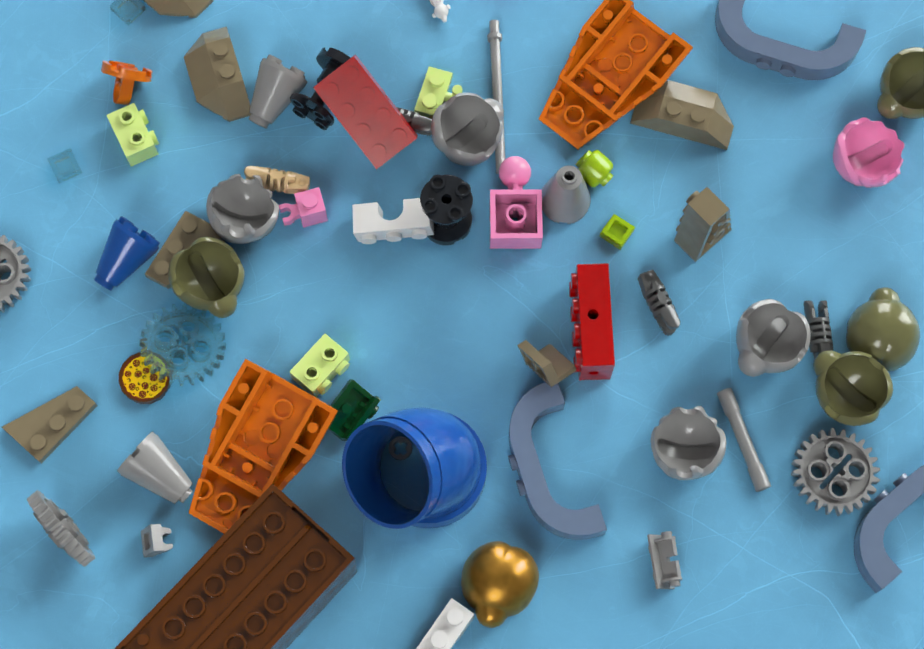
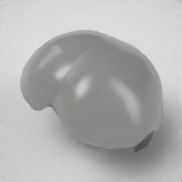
M474 93L456 94L440 105L432 117L431 135L435 146L450 161L458 165L474 166L486 161L494 153L501 140V121L504 118L503 107L495 99H483Z
M774 299L761 300L749 306L741 315L736 330V343L740 353L738 358L740 370L747 376L755 377L763 373H781L794 368L805 356L810 345L811 331L805 316L799 312L787 310L781 302Z

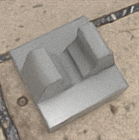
M150 524L141 530L143 556L154 557L172 549L173 544H165L162 536L171 534V529L161 527V524Z

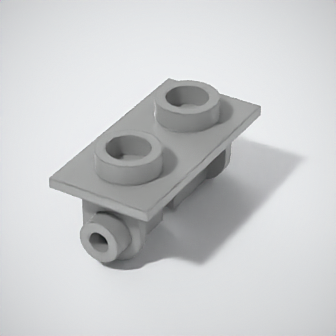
M671 531L662 532L661 535H647L656 589H675V587L681 586L680 581L682 577L679 560L670 562V557L678 555L675 536H672Z

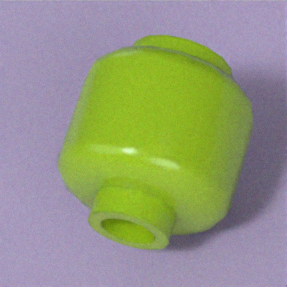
M588 150L575 164L581 172L585 183L590 187H596L599 184L604 187L614 176L610 173L613 169L612 161L599 150L592 152Z

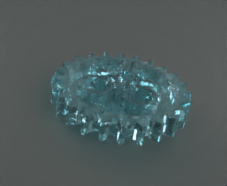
M183 303L181 310H178L175 304H172L171 312H168L163 307L162 316L153 313L154 322L147 320V329H142L141 331L143 338L140 339V347L143 348L140 350V355L146 357L144 365H152L151 374L159 371V380L168 376L170 385L175 379H179L180 386H183L184 380L187 379L191 385H194L196 377L201 382H204V373L213 376L214 370L212 367L219 369L221 363L219 360H224L225 355L223 352L226 349V342H223L225 340V333L220 332L221 323L214 324V315L206 318V311L197 313V309L193 307L191 311L187 310L185 303ZM171 326H174L178 333H176L174 329L171 328ZM191 326L194 328V330L186 331L183 329V327ZM168 337L171 340L169 342H162L159 338ZM204 347L207 351L201 353L197 352L195 348ZM188 355L189 357H191L193 361H195V363H191V361L188 358ZM173 358H180L184 362L175 364L171 360Z

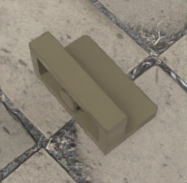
M527 340L517 345L526 365L551 388L576 371L575 365L551 344H548L539 351Z

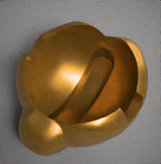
M502 541L489 542L478 547L466 560L461 578L462 593L467 603L475 609L479 623L485 627L495 628L502 625L508 616L519 614L529 605L538 587L539 571L535 560L527 551L518 547H511Z

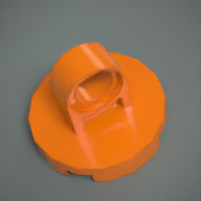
M110 60L109 63L102 61L101 72L116 77L113 101L115 104L129 105L134 82H151L153 71L144 67L142 71H139L133 64Z

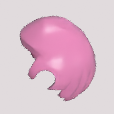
M863 117L849 122L837 136L833 150V163L838 173L849 183L866 188L881 187L901 174L900 167L904 161L901 158V154L905 144L898 139L896 131L886 128L882 121H870L867 117Z

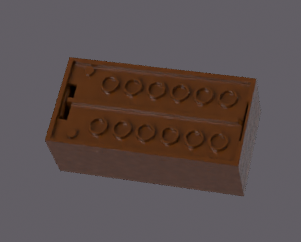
M272 484L115 649H287L357 573L355 558L281 490Z

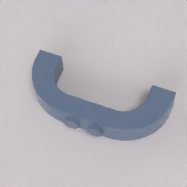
M719 0L715 12V26L718 36L723 45L733 55L745 62L756 65L760 69H770L780 72L786 77H796L804 80H824L843 72L855 59L867 31L842 23L835 43L831 47L822 51H811L752 32L746 26L742 17V8L745 0Z
M544 382L533 387L519 400L510 421L509 446L512 455H508L512 471L517 470L520 479L516 481L520 496L525 495L529 509L536 520L544 528L557 536L572 540H586L605 535L607 528L599 504L579 510L567 509L556 503L548 490L532 440L531 430L541 417L563 410L565 401L559 383L551 388Z
M924 465L909 476L903 473L893 482L896 488L890 493L886 489L874 499L876 505L865 514L857 527L854 537L856 565L863 579L875 593L884 589L902 573L887 555L883 536L888 524L924 493Z

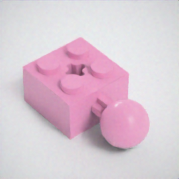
M519 156L506 158L499 167V178L508 187V190H490V249H541L542 190H523V186L530 180L531 167L524 158Z

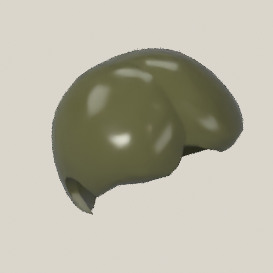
M911 47L903 49L886 63L880 78L881 95L877 102V109L884 118H924V48Z
M200 237L188 249L181 250L172 257L168 268V279L174 294L181 301L195 309L209 311L218 318H227L235 312L237 308V295L243 286L245 272L236 252L229 244L214 237Z
M883 287L875 290L868 302L859 306L849 318L846 333V344L849 351H860L872 355L888 371H895L906 365L914 357L920 342L919 324L912 311L900 301L898 294L891 288Z
M827 350L819 353L814 360L813 368L817 375L815 388L819 404L829 417L841 424L861 426L872 423L878 418L880 410L887 405L893 395V383L888 370L870 354L860 351L840 354L833 350Z

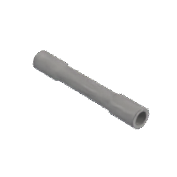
M732 388L718 392L717 396L731 424L756 492L770 488V481L757 456Z

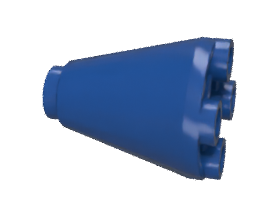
M123 216L119 220L116 219L114 221L95 272L97 275L94 280L112 291L114 286L118 287L158 251V245L160 244L148 232L144 230L141 233L137 232L138 228Z

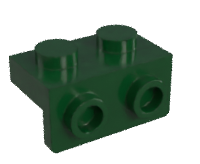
M349 379L330 405L338 410L328 430L342 441H347L354 430L363 425L367 418L370 419L376 414L379 409L377 405L381 399L378 396H372L353 379Z

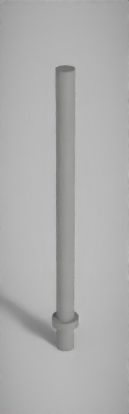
M491 20L489 21L490 33L487 35V39L490 42L492 95L493 99L497 100L503 107L500 53L502 34L499 32V21ZM504 118L501 121V140L495 150L496 174H499V167L505 160Z

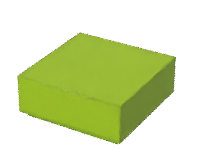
M613 214L600 232L599 237L621 250L634 232L635 227Z

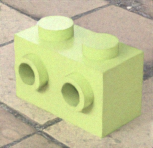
M132 103L106 115L131 167L159 155L155 147L159 144L153 130L148 132L145 125L149 121L143 109L138 111L135 103Z
M324 334L291 369V378L315 397L319 394L323 395L331 387L333 378L337 374L339 376L348 369L350 365L348 363L350 361L349 353L327 334Z

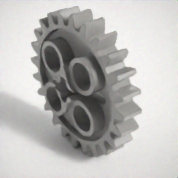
M5 235L0 237V311L2 313L5 312V304L14 307L13 298L22 300L19 291L28 290L23 282L31 281V278L25 274L31 271L30 266L26 264L29 259L26 255H23V249L20 246L16 247L17 244L13 239L8 242ZM11 272L9 278L1 280L4 273Z
M831 428L828 436L823 430H820L818 438L814 434L810 435L808 438L810 443L803 441L801 443L803 450L798 449L795 452L799 459L793 460L791 465L798 469L794 470L791 476L799 477V479L793 486H802L803 489L798 495L803 496L807 494V505L813 501L816 502L815 511L824 506L826 515L831 513L832 509H835L836 515L840 516L843 508L847 514H851L853 506L858 510L863 507L861 501L868 503L871 500L868 494H874L877 491L871 484L880 482L879 478L873 476V474L880 471V468L872 467V464L878 458L869 457L868 454L872 451V447L864 449L862 446L865 440L862 439L857 443L855 441V433L848 438L846 437L845 429L839 435H836L834 428ZM828 448L836 449L839 453V458H832L828 453ZM846 455H850L851 459L824 489H820V484L831 474L833 469ZM849 466H855L859 470L860 476L854 477L851 475ZM811 467L819 468L822 471V478L813 476ZM832 485L841 487L843 496L835 495L831 489Z
M38 490L27 498L29 505L34 511L33 515L58 548L64 549L70 557L77 560L83 567L95 559V555L88 546L89 542L64 509H59L51 499L46 498Z

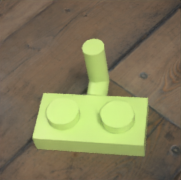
M429 66L414 112L432 119L440 105L456 94L462 93L463 89L460 85H455L452 93L448 92L453 73Z

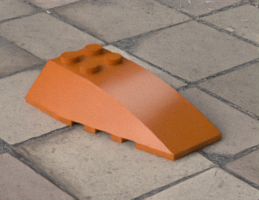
M604 0L583 25L577 42L569 54L567 63L559 75L558 82L552 90L539 120L579 150L660 89L693 47L674 32L671 35L667 34L635 10L634 2L631 0Z
M245 359L219 404L215 426L211 431L209 438L211 440L207 454L204 456L202 472L196 484L189 514L225 534L272 484L282 491L312 459L338 410L278 375Z

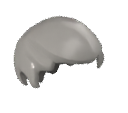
M240 174L232 175L228 180L219 182L216 187L211 189L208 195L206 208L210 225L216 234L226 242L246 244L258 241L267 236L277 222L279 205L271 199L273 193L263 187L262 179L259 175H253L254 179L252 180L243 179Z
M696 406L693 409L673 408L668 415L659 420V425L654 427L651 434V448L657 465L669 477L678 480H695L711 474L721 464L725 455L727 445L725 433L721 428L717 427V420L709 417L701 406Z

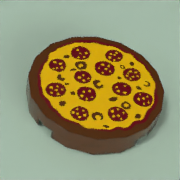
M139 352L130 356L122 364L119 371V385L122 392L130 400L139 404H152L161 400L172 384V372L167 361L153 352Z

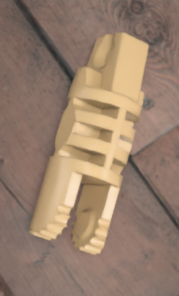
M251 165L244 169V175L247 177L245 178L246 180L254 179L253 175H259L262 179L263 187L270 191L295 194L309 190L310 177L292 171H278V169L272 170L267 167Z

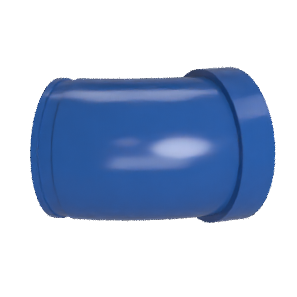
M410 408L381 416L354 430L344 447L342 472L351 499L357 508L376 524L392 529H401L409 526L439 528L460 520L476 505L485 486L487 461L485 450L479 437L466 422L441 410ZM398 431L406 435L415 444L426 464L429 477V493L422 511L408 509L394 500L386 490L381 478L380 465L383 451L388 441Z

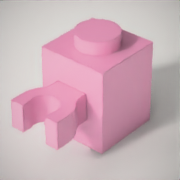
M319 187L295 193L296 204L284 203L279 205L280 213L286 211L291 213L289 217L282 218L284 226L291 225L300 218L303 228L328 221Z

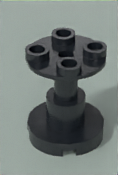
M325 47L322 48L316 57L318 64L323 69L317 78V83L351 57L334 48H329L328 51L325 50ZM316 91L311 98L299 93L291 94L290 101L295 106L292 111L297 116L311 119L322 130H327L329 126L334 124L333 116L323 107L325 103Z
M434 175L425 184L420 195L423 212L434 222V235L427 237L439 245H452L460 239L463 240L470 232L472 226L470 210L473 203L471 188L468 183L453 175Z

